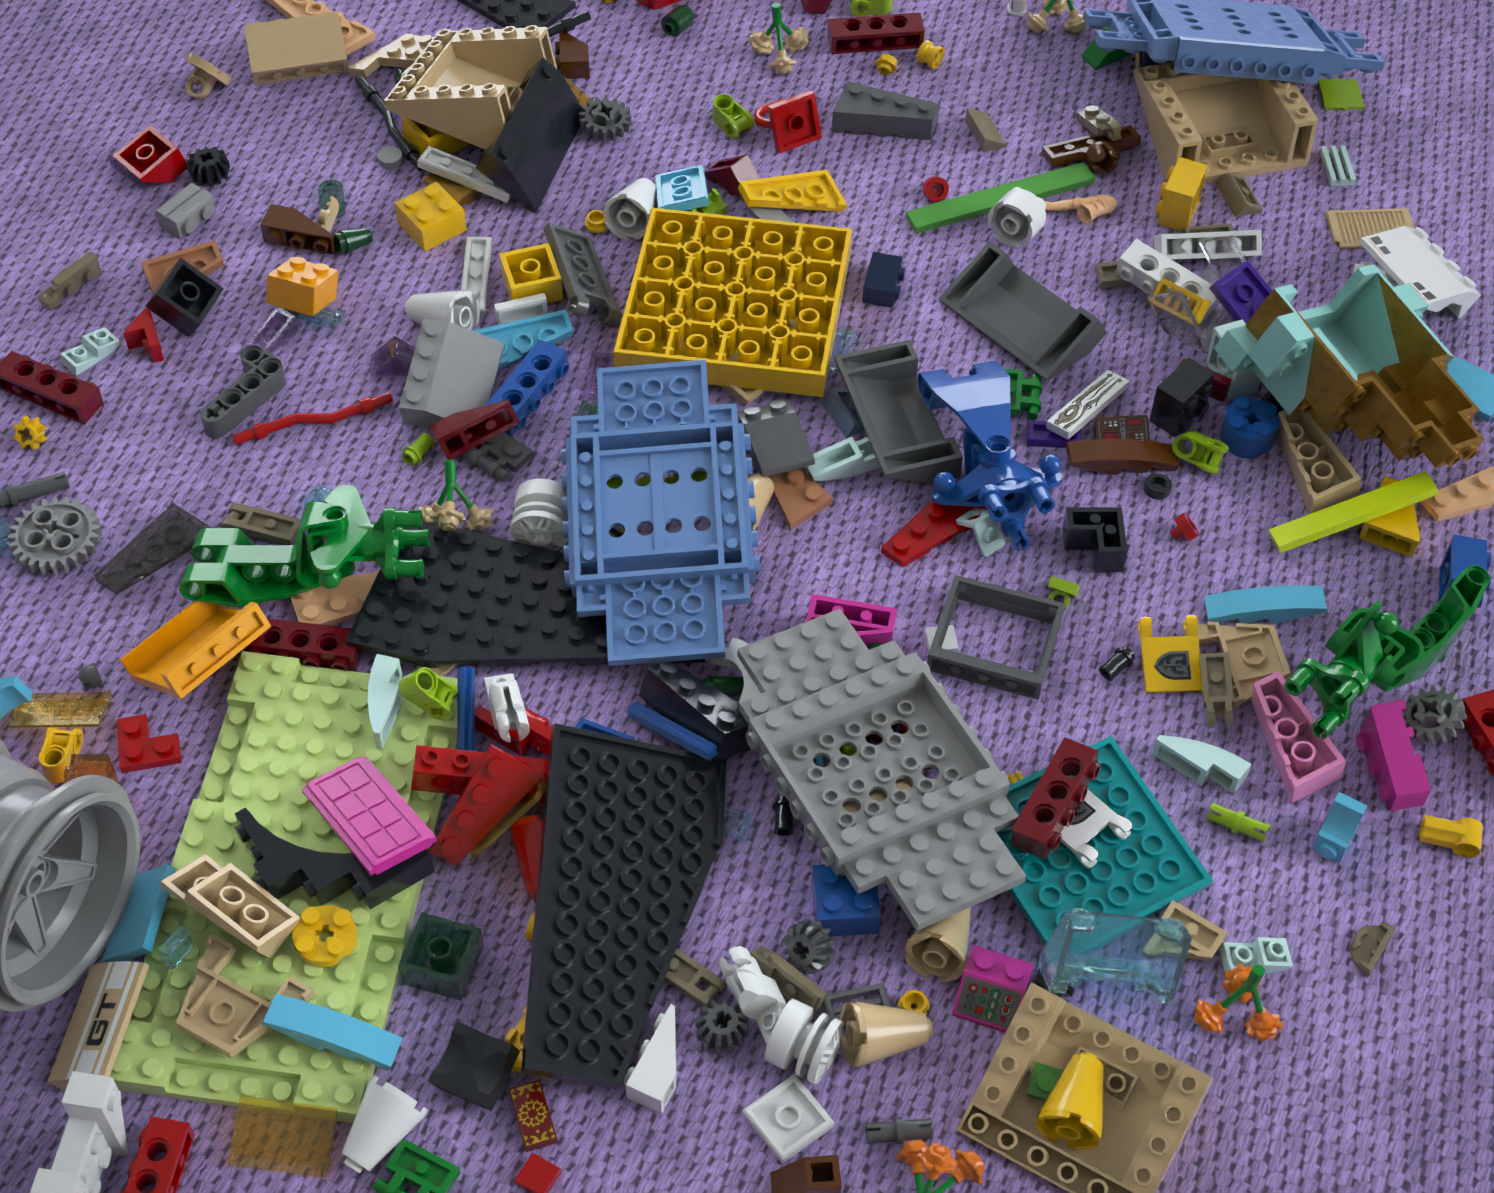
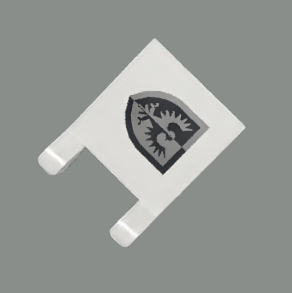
M1088 790L1083 803H1077L1074 809L1075 815L1071 825L1063 828L1061 842L1076 855L1083 866L1090 869L1097 863L1098 852L1086 843L1107 825H1109L1119 839L1125 840L1131 834L1132 823L1127 818L1117 815Z

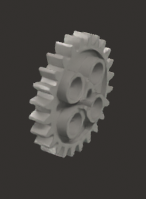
M56 496L53 497L52 503L42 499V505L39 507L32 503L31 507L33 510L27 511L23 509L24 517H15L16 525L9 527L12 533L8 535L10 542L8 545L15 561L21 563L23 569L29 566L31 573L36 572L39 568L42 575H45L48 570H52L53 574L57 575L58 570L61 568L68 573L70 565L79 568L78 561L88 562L87 553L96 554L94 546L101 545L99 539L102 536L101 524L95 510H90L87 503L81 505L77 498L70 503L68 496H65L62 502H58Z

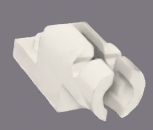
M513 673L485 677L484 686L495 730H498L502 740L511 742L509 730L515 729L518 733L519 741L523 740L529 734L530 729L519 686L514 679Z
M742 946L733 947L729 950V953L736 964H728L727 960L722 957L718 963L741 1012L745 1016L756 1020L765 1042L768 1044L775 1024L787 1004L776 981L762 974L756 959L750 955L749 951Z

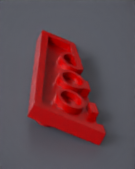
M931 500L881 547V553L903 568L931 552V549L941 543L944 545L951 541L952 537L972 529L958 525L956 519L973 508L987 510V508L940 505ZM981 515L973 516V517L969 518L968 520L976 519V518L980 517Z
M490 744L436 836L437 841L432 843L430 852L457 866L544 776V772Z

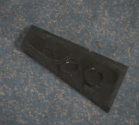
M172 503L94 575L96 582L118 595L192 550L198 531L212 527Z

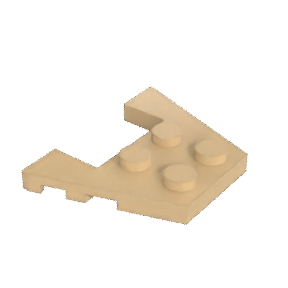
M410 33L405 34L349 66V74L352 77L362 75L364 78H367L380 66L407 68L402 73L404 76L434 37L431 35L415 36Z
M1209 621L1208 625L1198 624L1199 646L1218 642L1222 653L1229 652L1234 707L1232 709L1251 700L1253 683L1277 671L1281 673L1285 680L1290 678L1291 672L1274 625L1236 623V626L1219 625V622ZM1225 707L1214 708L1216 718L1225 714Z
M211 933L206 941L205 953L203 958L200 957L196 977L192 986H189L176 1024L178 1029L232 1058L271 1029L262 1025V1022L273 998L270 1002H267L219 975L236 953V949L231 943ZM290 976L277 991V994L306 1002L315 996L312 988Z

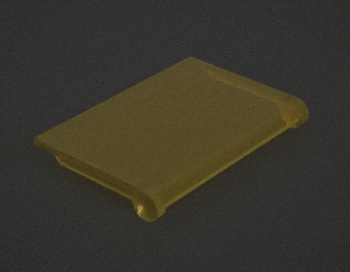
M105 689L104 692L33 693L30 702L16 707L8 726L9 728L99 727L110 703L111 690Z
M542 779L536 783L538 788L470 852V862L539 801L546 791V783Z
M240 1096L231 1152L228 1155V1165L327 1178L338 1108Z

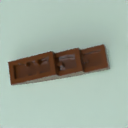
M1091 439L1069 441L1065 445L1070 466L1111 475H1118L1122 469L1147 473L1151 467L1166 471H1176L1180 466L1178 457L1173 452L1172 444L1133 439Z

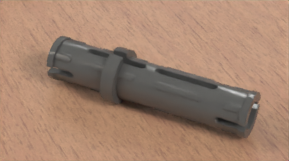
M65 472L14 487L12 485L6 486L7 489L0 491V508L10 505L15 507L20 502L69 489L70 486Z

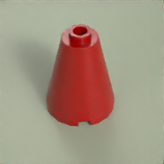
M531 815L514 820L511 823L510 833L527 896L530 899H534V903H536L543 821H539L538 815Z

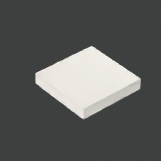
M795 1074L742 1110V1114L782 1164L835 1125V1122Z

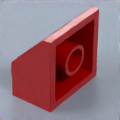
M151 125L112 155L116 161L141 182H172L187 169L188 165L178 147Z

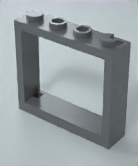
M955 575L928 654L927 664L932 672L1039 700L1063 619L1065 603ZM958 600L1051 623L1037 673L943 649L942 645Z

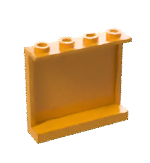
M194 601L123 656L120 662L134 682L182 699L269 629L271 625L255 602H250L243 609L237 610L219 604Z

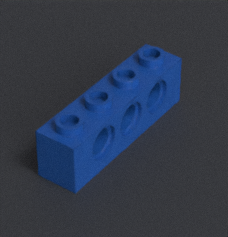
M539 339L487 402L486 405L505 400L510 401L520 424L504 433L512 437L518 429L521 430L525 426L527 417L531 412L538 410L544 396L551 394L557 380L567 374L569 369L567 350Z

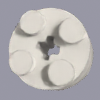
M1014 187L989 211V228L992 226L995 231L994 236L999 242L1013 248L1026 245L1045 225L1046 203L1042 198L1036 197L1033 193L1019 187Z

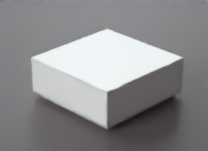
M949 625L942 648L958 652L954 626ZM937 627L925 628L924 634L928 653Z

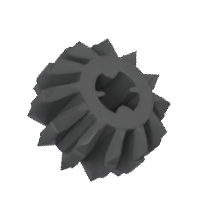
M804 919L787 930L788 935L782 941L788 947L782 953L789 954V963L791 965L796 964L798 971L815 974L820 969L823 970L831 964L830 959L836 954V951L831 946L837 940L829 938L830 929H822L821 921L812 922L810 919Z
M726 998L723 1001V1005H718L713 999L711 1009L702 1006L700 1010L701 1017L695 1019V1027L698 1029L696 1031V1038L698 1041H703L705 1050L715 1046V1053L717 1055L721 1053L722 1048H726L727 1052L732 1054L734 1052V1045L738 1047L744 1045V1037L749 1035V1026L746 1025L748 1017L741 1013L738 1004L729 1007V1001Z

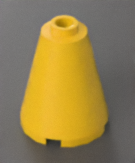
M1081 1052L1072 1056L1039 1112L1036 1128L1050 1141L1057 1143V1139L1060 1138L1068 1141L1067 1147L1082 1150L1093 1149L1098 1146L1102 1138L1104 1066L1096 1055L1089 1052Z

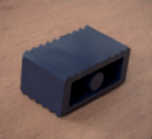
M878 252L872 253L863 285V303L891 308L894 299L900 298L902 284L898 283L899 281H904L906 275V266H902L903 257Z

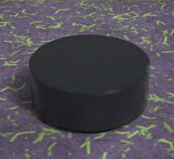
M1156 473L1149 475L1145 479L1144 492L1150 498L1160 500L1170 495L1172 482L1167 476Z

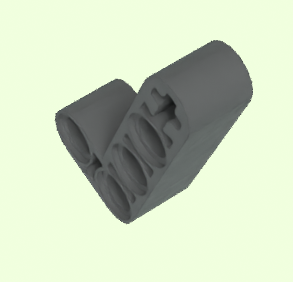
M248 345L240 351L244 375L204 406L200 412L204 431L208 437H223L285 386L286 379L283 365L277 357L258 345Z

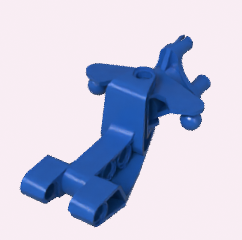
M998 361L973 364L972 370H969V376L956 378L946 374L943 369L918 373L919 390L928 409L948 407L961 419L966 427L963 430L966 476L957 483L950 473H938L933 481L935 489L932 492V500L940 505L987 508L991 519L1000 521L1001 529L1004 535L1010 539L1013 548L1016 551H1020L1018 545L1020 544L1022 550L1027 549L1030 545V539L1024 531L1026 516L1034 504L1037 505V509L1041 513H1048L1054 509L1055 502L1051 498L1049 490L1062 483L1063 477L1059 472L1062 465L1061 460L1051 454L1041 459L1040 469L1029 468L1015 461L1017 454L1011 449L1009 374Z

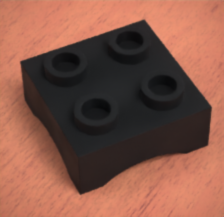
M457 1021L452 1030L447 1049L438 1065L432 1071L428 1082L443 1091L492 1112L520 1050L508 1042L489 1036Z

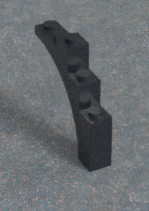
M246 807L234 813L238 823L234 827L236 834L242 843L248 841L252 847L249 849V852L255 861L253 866L257 875L253 878V881L277 900L303 886L308 897L312 898L315 896L322 906L351 889L358 902L364 900L368 908L372 909L435 872L432 856L425 849L378 875L375 873L370 876L352 853L319 852L296 846L277 837L259 824Z

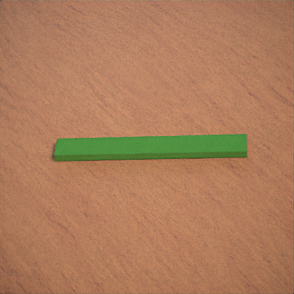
M1085 162L909 210L906 211V219L915 234L989 214L992 207L1014 187L1027 190L1036 197L1046 198L1092 185L1095 182V177Z

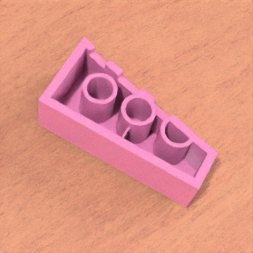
M1277 671L1253 683L1251 703L1290 801L1293 803L1341 779L1346 760L1329 737L1321 739V735L1319 738L1313 735L1310 728L1316 720L1298 696H1292L1285 690L1284 683L1286 680Z

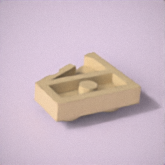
M1172 900L1142 946L1141 951L1145 954L1211 962L1227 937L1228 932Z

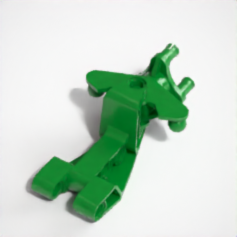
M341 485L336 487L325 498L324 503L310 501L305 504L297 531L296 545H253L239 528H204L199 530L196 534L191 555L200 563H191L185 568L179 591L188 600L241 607L248 605L250 602L262 603L289 598L320 586L328 589L335 588L339 585L342 578L350 576L355 572V562L376 561L386 580H397L398 577L423 578V559L398 560V554L400 549H404V546L429 547L430 538L428 536H430L429 529L404 530V527L422 528V510H397L396 507H385L377 522H370L357 488L352 485Z
M1478 565L1468 566L1451 583L1441 600L1410 632L1398 626V619L1393 613L1380 612L1383 603L1379 600L1370 609L1361 608L1352 612L1325 644V647L1335 654L1332 661L1328 665H1323L1314 659L1305 658L1296 667V672L1284 683L1285 690L1292 696L1300 695L1302 690L1308 685L1319 696L1323 706V714L1311 725L1310 729L1313 735L1317 738L1321 735V739H1325L1336 726H1341L1349 718L1351 702L1355 697L1365 693L1369 688V683L1374 684L1383 692H1387L1420 679L1438 663L1476 610L1490 582L1488 571Z

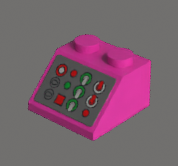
M973 945L962 976L952 1015L1006 1033L1028 990L1034 964Z

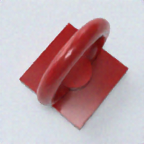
M811 90L787 99L768 102L759 107L753 115L754 122L758 126L772 129L774 145L778 153L822 138L815 93ZM769 113L770 119L764 118L763 116Z

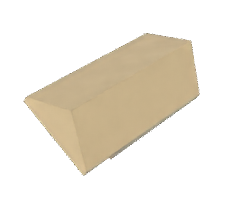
M206 854L165 878L160 883L162 888L255 951L269 958H272L300 921V917L233 864L230 863L222 868Z

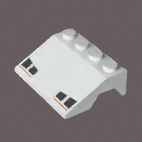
M1403 226L1362 237L1358 241L1399 285L1410 283L1428 303L1429 307L1426 310L1438 312L1447 306L1460 318L1481 296L1475 289L1476 284L1470 278L1463 277L1458 272L1460 267L1453 261L1447 260L1443 256L1444 251L1438 245L1431 244L1427 240L1428 234L1419 227L1414 229Z

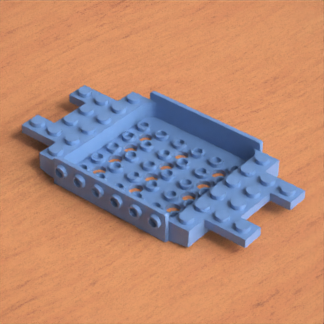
M1127 0L1125 12L1084 9L1083 19L1090 28L1102 29L1104 26L1110 27L1112 30H1096L1095 42L1100 49L1104 51L1124 49L1128 53L1146 51L1154 62L1166 63L1167 60L1175 61L1173 69L1175 72L1316 84L1319 75L1333 77L1334 74L1342 75L1343 71H1351V69H1360L1364 73H1374V70L1383 71L1385 61L1379 54L1358 53L1354 51L1355 48L1364 49L1366 39L1360 32L1324 29L1311 12L1288 5L1234 0Z

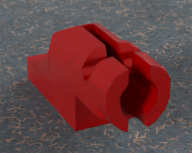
M482 706L475 710V729L520 756H523L530 747L549 755L551 728L553 727V725H549V719L541 717L525 707L530 729L529 734L519 741L517 731L515 729L509 730L511 742H506L502 740L498 730L494 728L491 711Z

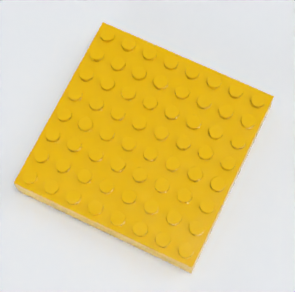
M652 208L614 348V366L706 360L709 385L727 387L735 385L745 389H760L771 392L824 397L850 260L852 229ZM790 319H792L798 325V327L794 328L793 326H791ZM738 352L739 357L737 359H735L734 361H726L728 358H730Z

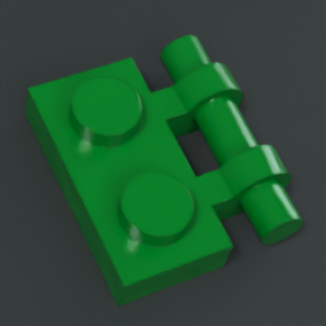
M1004 368L1010 376L1011 416L1019 417L1020 409H1024L1027 411L1028 419L1036 420L1038 413L1041 411L1042 404L1039 399L1043 391L1041 376L1039 374H1032L1030 379L1023 378V370ZM1022 391L1027 392L1029 397L1021 396Z
M403 1138L385 1165L386 1171L394 1176L390 1182L378 1178L373 1186V1190L378 1193H407L402 1190L405 1182H408L419 1188L417 1193H448L461 1172L460 1168Z

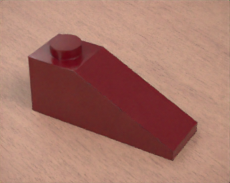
M505 400L454 413L430 425L446 458L451 460L520 424V421L510 401Z

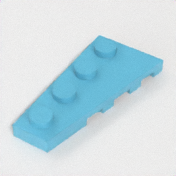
M567 310L473 330L504 343L498 371L523 360L539 339L555 345L573 336V328Z

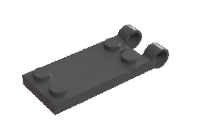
M548 222L543 230L569 298L567 303L568 313L584 317L588 312L589 304L594 307L601 308L599 312L601 324L611 327L617 326L621 319V309L617 307L591 237Z

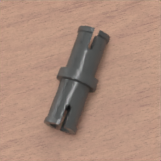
M895 1117L894 1121L865 1122L867 1144L896 1141L897 1144H904L905 1140L933 1139L932 1118L902 1120V1117Z

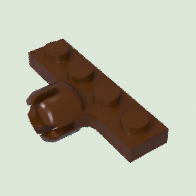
M1128 125L1121 129V140L1112 141L1105 135L1098 137L1095 134L1042 146V155L1052 167L1084 160L1095 173H1110L1118 165L1116 157L1119 155L1116 151L1127 150L1141 145V136L1131 125Z

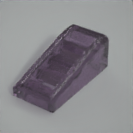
M277 306L246 346L257 345L259 342L267 345L264 349L273 354L295 335L303 325L296 316ZM270 336L272 337V340L269 341L265 339V337Z
M591 352L583 400L598 401V394L591 393V390H597V385L593 384V381L597 382V376H595L597 365L615 367L614 353Z

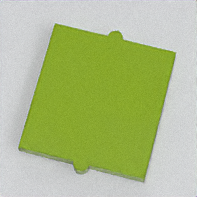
M1318 79V86L1325 110L1347 111L1364 109L1357 79Z

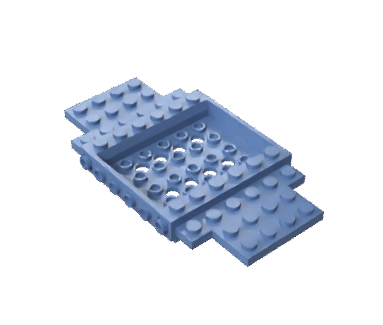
M706 360L597 368L598 415L571 417L570 437L565 438L566 449H561L562 466L566 465V472L562 473V487L567 489V496L562 497L563 513H568V521H563L564 538H568L569 545H564L565 563L569 562V570L564 571L565 586L571 587L573 598H577L578 617L606 615L609 666L726 657L722 606L750 604V584L755 583V572H760L759 555H753V547H758L757 530L751 529V523L757 522L755 505L750 506L749 501L750 498H755L754 482H748V474H753L752 457L746 458V451L751 450L750 434H744L743 423L738 424L737 404L709 405ZM701 470L707 473V478L704 481L696 482L692 480L691 475L695 471ZM668 473H676L679 476V480L674 484H667L663 481V477ZM640 475H647L651 478V482L647 486H638L635 480ZM618 477L622 479L623 484L619 488L612 489L607 486L608 480ZM699 519H706L710 522V527L707 530L699 531L694 527V524ZM677 521L682 525V528L677 533H670L665 529L666 525L669 522ZM647 523L652 525L654 529L649 535H641L637 532L638 527ZM614 526H621L625 529V533L621 537L614 538L609 535V530Z

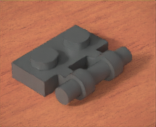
M504 432L476 446L477 449H470L462 453V456L466 457L470 464L475 467H482L489 476L494 479L499 478L502 481H506L510 476V472L505 470L507 467L517 472L533 457L532 449ZM490 456L496 461L492 462L491 460L487 459V457Z

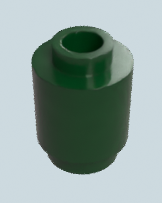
M687 5L676 6L662 18L661 25L663 31L674 37L679 36L692 24L694 13Z

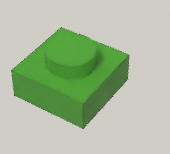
M1035 1062L1027 1096L1046 1101L1064 1070Z

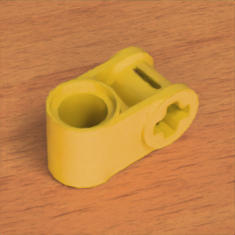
M57 726L48 727L38 759L49 782L61 783L70 777L77 755L80 753L83 744V731L81 728H74L71 731L60 730Z

